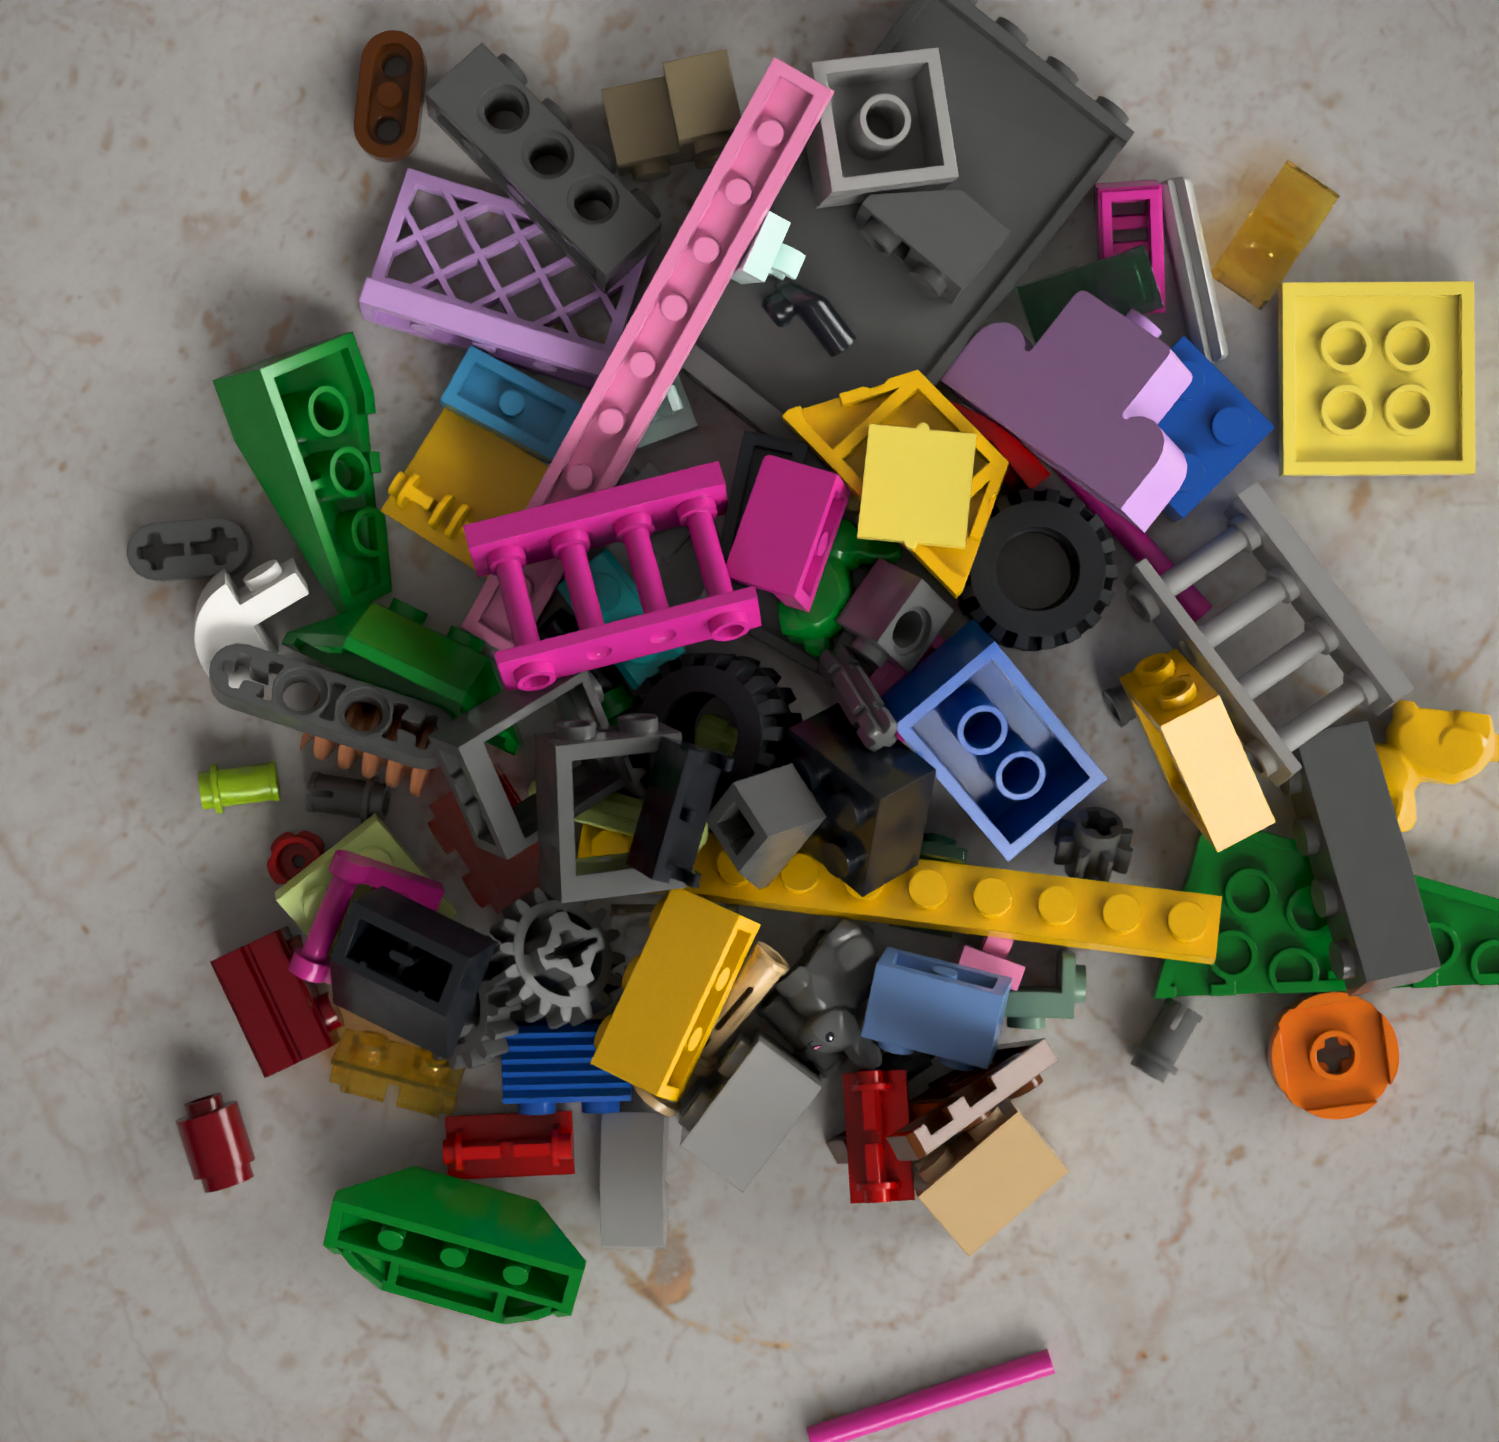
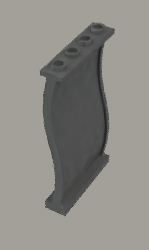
M913 0L871 55L939 48L959 177L944 190L962 189L1011 231L1008 237L952 305L941 295L938 299L932 298L922 292L909 277L911 270L894 255L890 254L889 257H884L878 254L861 238L859 234L861 227L854 220L862 203L816 209L805 144L769 209L770 212L791 222L782 243L806 255L796 279L793 280L785 276L783 281H779L767 276L765 282L740 284L730 279L682 365L680 372L756 432L802 443L803 441L782 419V415L791 408L801 406L802 409L839 398L840 393L863 386L872 388L884 384L889 378L919 370L936 386L970 340L978 333L1135 133L1125 125L1129 120L1125 112L1103 96H1098L1096 100L1088 96L1075 85L1079 79L1068 66L1052 56H1049L1044 61L1025 46L1028 38L1015 24L1003 17H998L996 21H993L975 6L978 0ZM788 281L796 283L827 298L854 333L856 339L842 353L831 357L797 315L787 326L778 327L762 308L763 299L767 295L774 293L777 290L775 285ZM808 448L804 465L832 472Z

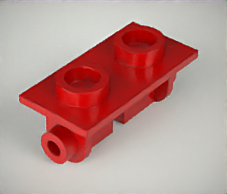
M876 1070L842 1074L850 1204L915 1200L913 1160L899 1161L886 1137L910 1123L907 1070Z
M559 1110L556 1113L547 1115H521L517 1112L445 1116L446 1139H443V1163L447 1165L449 1176L459 1179H484L575 1174L572 1110Z

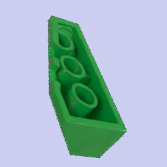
M353 331L261 360L212 380L236 445L338 614L364 606L392 592L386 518L380 510L376 509L373 474L381 473L380 452L371 451L368 415L376 414L374 390Z

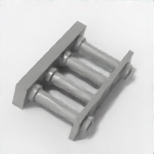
M1257 481L1239 493L1223 514L1228 520L1227 530L1160 576L1149 561L1144 558L1133 567L1123 583L1128 588L1126 596L1135 613L1145 622L1152 621L1172 649L1176 648L1220 695L1235 732L1244 744L1243 750L1251 768L1264 779L1269 777L1277 788L1302 768L1301 764L1292 754V751L1357 705L1369 706L1377 717L1414 689V686ZM1243 550L1247 553L1252 551L1267 571L1265 574L1266 581L1197 627L1175 596ZM1280 601L1286 604L1291 603L1305 622V632L1236 679L1214 650V647ZM1317 654H1329L1345 674L1343 676L1344 683L1275 731L1253 702V699Z

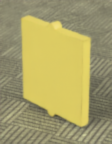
M924 422L919 423L917 428L869 424L857 538L905 543V547L908 550L916 549L918 544L965 549L977 434L930 430L929 425Z

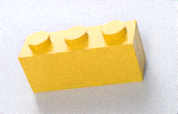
M683 888L670 890L668 896H664L658 901L649 921L651 933L641 954L635 956L630 961L622 978V989L624 991L614 1013L608 1015L597 1030L594 1039L596 1051L590 1064L657 1097L679 1102L761 924Z

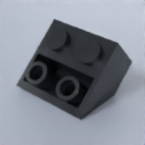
M381 886L352 901L330 958L333 1004L448 1060L453 1055L497 941L385 886Z

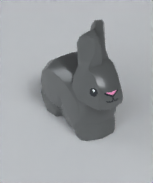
M841 918L830 930H819L802 949L804 954L796 961L786 976H781L773 987L780 995L787 998L795 1012L805 1018L803 1025L798 1030V1037L805 1046L824 1054L845 1051L857 1066L867 1071H875L882 1064L880 1048L875 1040L861 1037L862 1030L857 1024L855 1011L870 996L875 967L878 962V957L872 945L874 930L868 925H855L849 920Z

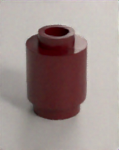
M215 1093L184 1104L187 1115L177 1119L175 1122L194 1180L201 1179L205 1193L223 1190L254 1177L250 1162L255 1160V1155L238 1102L236 1100L224 1102L221 1093Z

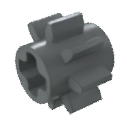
M1101 807L1079 809L1074 823L1064 819L1059 821L1054 844L1057 846L1054 863L1064 865L1068 877L1109 882L1112 870L1121 874H1127L1134 850L1130 847L1133 830L1123 828L1120 817L1108 809Z

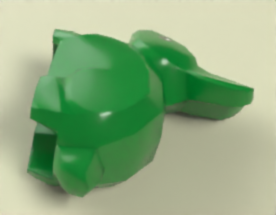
M842 517L809 613L785 606L780 600L777 602L782 633L788 636L789 642L803 644L809 655L819 659V655L826 648L833 650L832 639L844 630L835 619L855 593L852 572L859 565L875 564L879 558L889 563H894L902 556L903 551L898 542L858 539V527L851 520Z

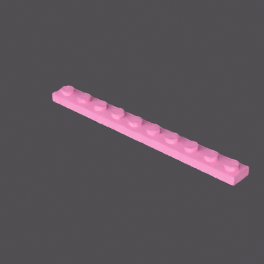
M776 57L773 58L526 509L616 486L835 92L834 90ZM556 558L529 564L523 569L537 626L558 590L556 587L565 578L561 560ZM490 574L461 627L502 651L513 648L514 643L498 578Z

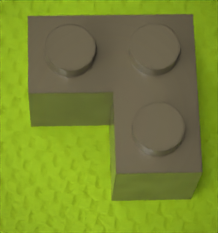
M727 49L663 62L664 76L601 89L619 176L632 174L634 182H645L670 175V166L695 161L697 169H707L715 166L741 118Z

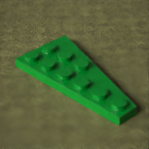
M1198 830L1181 891L1222 896L1216 960L1214 965L1161 958L1150 997L1161 999L1177 998L1179 996H1235L1236 994L1254 993L1286 994L1347 991L1344 980L1337 979L1331 967L1329 945L1333 941L1326 917L1321 918L1313 905L1311 883L1315 879L1309 858L1300 854L1295 840L1260 830L1217 853L1200 830ZM1414 875L1441 967L1421 982L1393 988H1433L1438 986L1476 984L1480 986L1499 985V899Z

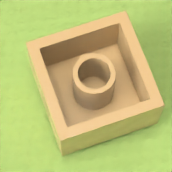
M1008 1097L990 1109L991 1115L984 1121L965 1130L949 1145L945 1142L922 1159L915 1160L914 1165L918 1168V1171L914 1174V1187L917 1197L969 1257L1069 1172L1056 1152Z

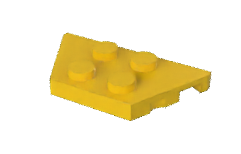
M919 370L889 378L884 384L872 388L863 386L840 393L839 398L802 409L801 406L794 407L782 415L783 422L803 443L808 444V448L833 473L840 476L846 486L860 501L869 424L917 428L919 423L924 422L929 425L930 430L977 434L965 549L918 544L916 549L909 550L956 599L964 590L1009 462Z

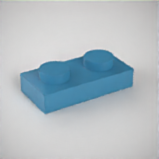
M472 345L469 346L440 399L442 407L548 464H551L583 406Z

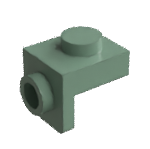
M1057 949L1056 987L1019 986L1017 991L1010 989L1004 1017H1007V1027L1045 1028V1018L1074 1019L1075 1003H1085L1087 987L1086 966L1076 965V954L1074 952Z

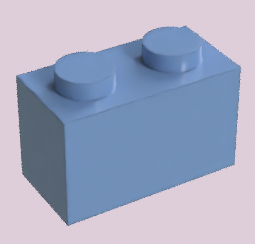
M887 947L876 963L861 1037L876 1040L879 1048L890 1053L909 1055L913 1054L914 1051L937 1056L941 1064L955 1070L973 1071L977 1067L988 1069L997 1050L1013 978Z

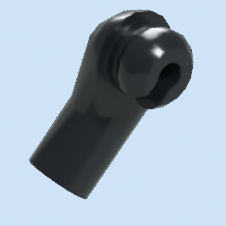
M788 281L775 285L777 290L767 295L762 301V308L778 327L787 326L797 315L831 357L842 353L856 339L854 333L827 298L796 283Z

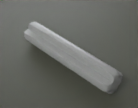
M1189 177L1171 178L1161 182L1163 224L1188 340L1213 364L1227 358L1229 351L1193 183Z

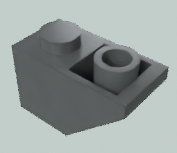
M962 189L870 194L861 204L854 220L861 227L859 231L861 238L870 248L884 257H889L890 254L894 255L911 270L909 277L922 292L935 299H938L941 295L951 305L1000 249L1011 232Z
M791 763L732 783L709 812L706 822L738 872L755 887L761 889L769 886L827 816Z

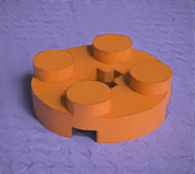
M1346 991L1312 992L1300 997L1291 1006L1282 1009L1275 1019L1274 1029L1269 1037L1267 1052L1272 1078L1285 1097L1294 1105L1319 1118L1333 1120L1352 1118L1371 1109L1378 1102L1376 1099L1384 1093L1388 1083L1392 1084L1398 1072L1400 1057L1397 1036L1391 1023L1373 1004L1357 996L1349 997ZM1330 1037H1335L1338 1045L1348 1046L1350 1050L1349 1057L1340 1059L1339 1070L1329 1072L1327 1063L1317 1061V1050L1324 1048L1325 1040Z

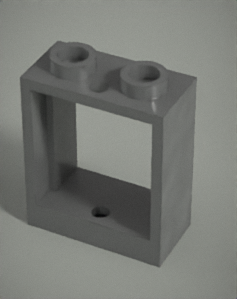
M589 671L557 678L553 684L540 690L523 691L515 689L506 692L504 689L428 735L478 848L509 860L538 841L536 793L511 807L484 742L554 699L564 721L590 720L596 722V728L610 726L601 706V703L604 701L603 690L597 679ZM627 755L581 760L582 764L572 769L574 818L633 781L624 761Z
M649 713L626 714L618 717L619 725L597 728L594 721L567 720L556 723V732L534 734L540 889L561 904L686 888L685 883L671 878L669 883L655 881L626 864L629 852L576 859L572 761L650 752L651 776L661 736L682 741V733L658 722L657 715Z

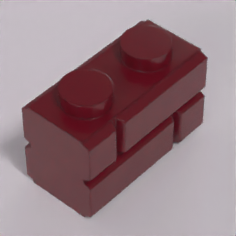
M288 925L210 961L264 1078L336 1045L341 1041L337 1029L345 1025L340 1008L333 1004V995L329 991L320 994L315 983L301 979L288 970V965L295 949L303 948L306 941L302 933L293 937Z

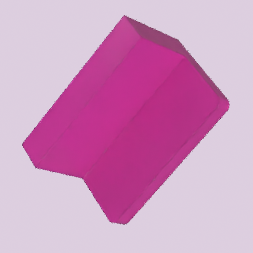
M773 455L765 456L726 563L730 580L771 592L785 606L809 613L851 494L850 489L836 473Z

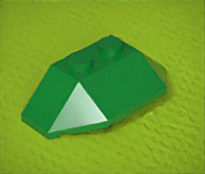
M393 598L389 608L372 602L289 631L281 643L353 679L436 705L445 710L453 720L505 689L495 659L481 653L486 641L451 625L445 636L424 625L428 613L397 598ZM517 723L486 741V743L513 756L519 755L524 745Z
M417 1166L337 1190L332 1200L323 1242L325 1248L333 1254H341L355 1271L382 1291L499 1324L534 1321L552 1314L556 1317L571 1316L587 1262L537 1200Z

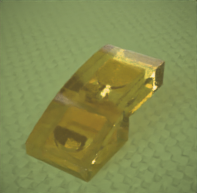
M1287 160L1212 268V277L1261 310L1269 302L1299 254L1310 243L1340 195Z

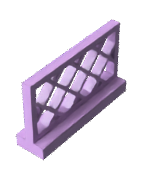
M407 168L371 277L366 278L359 298V305L363 320L465 352L472 345L507 365L591 390L625 329L648 255L605 294L587 277L594 292L563 307L548 279L575 266V264L566 256L544 268L540 266L527 240L543 233V231L511 199ZM417 189L443 197L452 215L425 229L419 230L410 213ZM455 201L470 206L460 211ZM488 211L502 215L513 234L480 249L466 222ZM516 220L531 225L521 230ZM406 223L412 235L400 240ZM458 226L473 254L440 269L426 241ZM519 245L534 273L501 288L487 260ZM419 246L432 274L412 284L388 278L394 257ZM479 264L493 293L473 303L456 299L447 280ZM540 283L554 312L534 322L518 318L508 298ZM439 284L444 295L428 289ZM621 292L615 310L609 297ZM600 302L611 321L605 344L579 337L568 317ZM500 303L505 313L489 308ZM561 322L565 332L550 328V326Z

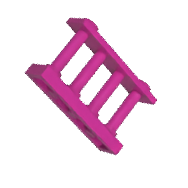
M719 461L463 525L478 578L490 574L498 578L514 643L513 648L494 652L506 692L515 689L523 691L540 690L553 684L557 678L709 639L716 641L734 640L745 635L750 629L762 626L755 586L733 591L713 520L717 516L725 515L728 507L726 485ZM684 526L689 529L708 598L669 607L650 536L655 532ZM620 542L625 544L643 614L605 624L586 553L592 548ZM556 558L561 560L579 631L540 640L523 569L526 565Z

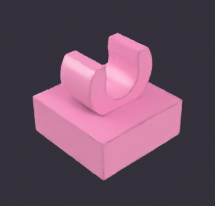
M989 936L982 937L980 948L960 942L952 962L1011 977L1013 979L1010 989L1015 991L1018 990L1026 968L1018 962L1007 959L1014 940Z

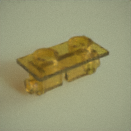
M346 1028L331 1059L330 1064L333 1067L329 1082L340 1085V1092L350 1093L379 1102H384L389 1083L400 1086L396 1102L397 1107L439 1118L440 1113L453 1115L459 1095L458 1088L466 1067L453 1070L450 1069L448 1060L436 1062L432 1059V1053L423 1048L389 1040L387 1036L376 1031H356Z

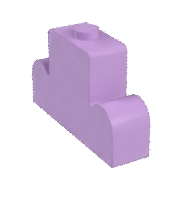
M1079 291L1073 296L1035 346L1016 326L1006 322L993 323L982 328L970 340L940 379L966 406L999 425L1029 451L1144 533L1180 489L1186 478L1187 462L1184 453L1158 426V423L1189 386L1193 376L1171 348L1158 339L1162 331L1148 318L1134 309H1131L1126 316H1123L1089 292Z

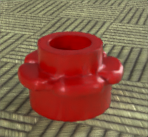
M305 830L300 831L298 834L286 832L278 836L271 845L270 850L272 854L267 861L268 873L272 880L277 884L284 885L324 854V842L316 834ZM296 855H301L304 858L305 863L302 867H296L293 864V858Z

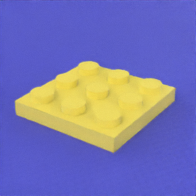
M1474 281L1281 283L1278 286L1279 477L1475 474Z

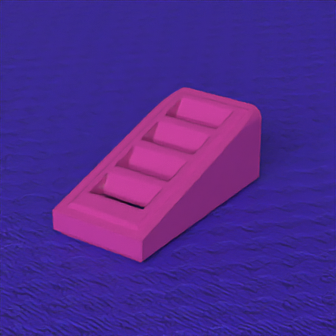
M1157 180L1096 183L1094 185V211L1100 300L1122 315H1127L1131 309L1141 314L1166 313L1162 184ZM1145 203V213L1112 215L1111 204ZM1146 228L1147 239L1113 242V230ZM1148 255V266L1114 268L1113 257ZM1149 280L1150 292L1114 294V283Z

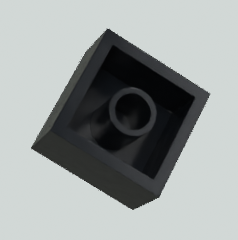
M836 703L789 728L783 766L793 764L827 816L802 845V848L822 863L833 876L840 878L860 896L864 897L918 865L937 769L898 739L891 747L883 746L877 751L867 749L856 733L858 729L852 726L839 703Z

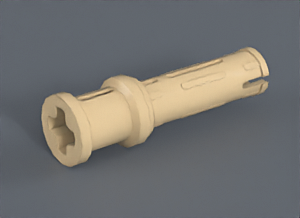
M758 941L754 946V950L744 960L682 1097L700 1076L708 1077L716 1068L715 1063L717 1062L715 1053L750 1015L751 1011L779 978L788 972L789 964L768 944ZM632 1084V1087L644 1102L665 1116L674 1117L682 1107L681 1101L676 1102L657 1097Z

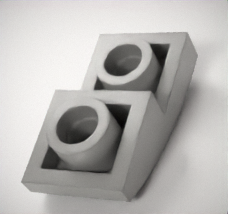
M615 1112L602 1114L600 1139V1231L603 1249L666 1250L670 1186L665 1181L668 1116L659 1112Z

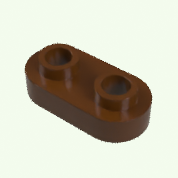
M388 30L375 35L366 44L361 56L354 116V133L366 154L381 162H396L406 158L415 149L420 138L428 68L427 60L420 44L412 36L402 31ZM393 58L404 59L407 62L405 73L396 78L387 76L385 74V66L389 60ZM389 120L397 122L400 125V131L395 139L384 141L378 138L377 131L383 122Z

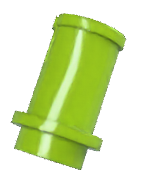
M276 761L220 770L218 764H211L210 771L198 772L199 792L203 810L215 809L217 814H222L225 810L224 807L270 800L281 801Z

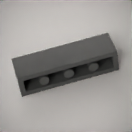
M1368 720L1325 728L1292 751V754L1301 764L1302 768L1279 787L1284 795L1291 796L1297 817L1293 824L1295 843L1300 854L1309 858L1315 879L1311 883V896L1314 908L1321 918L1326 917L1333 941L1329 945V959L1332 970L1337 979L1344 980L1349 997L1421 982L1439 969L1441 964Z

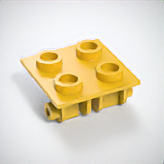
M444 408L405 472L400 471L392 481L387 491L390 496L380 511L475 570L463 525L525 510L549 466L519 447Z

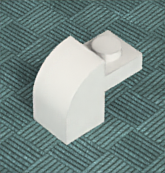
M294 557L280 565L275 559L261 564L244 577L243 581L246 585L240 589L237 588L225 568L206 584L195 609L194 641L198 659L208 677L211 660L219 650L228 645L236 643L247 644L279 654V651L260 622L309 594L307 578ZM239 665L235 673L224 671L228 675L229 686L239 689L244 680L256 682L250 678V667L246 665Z

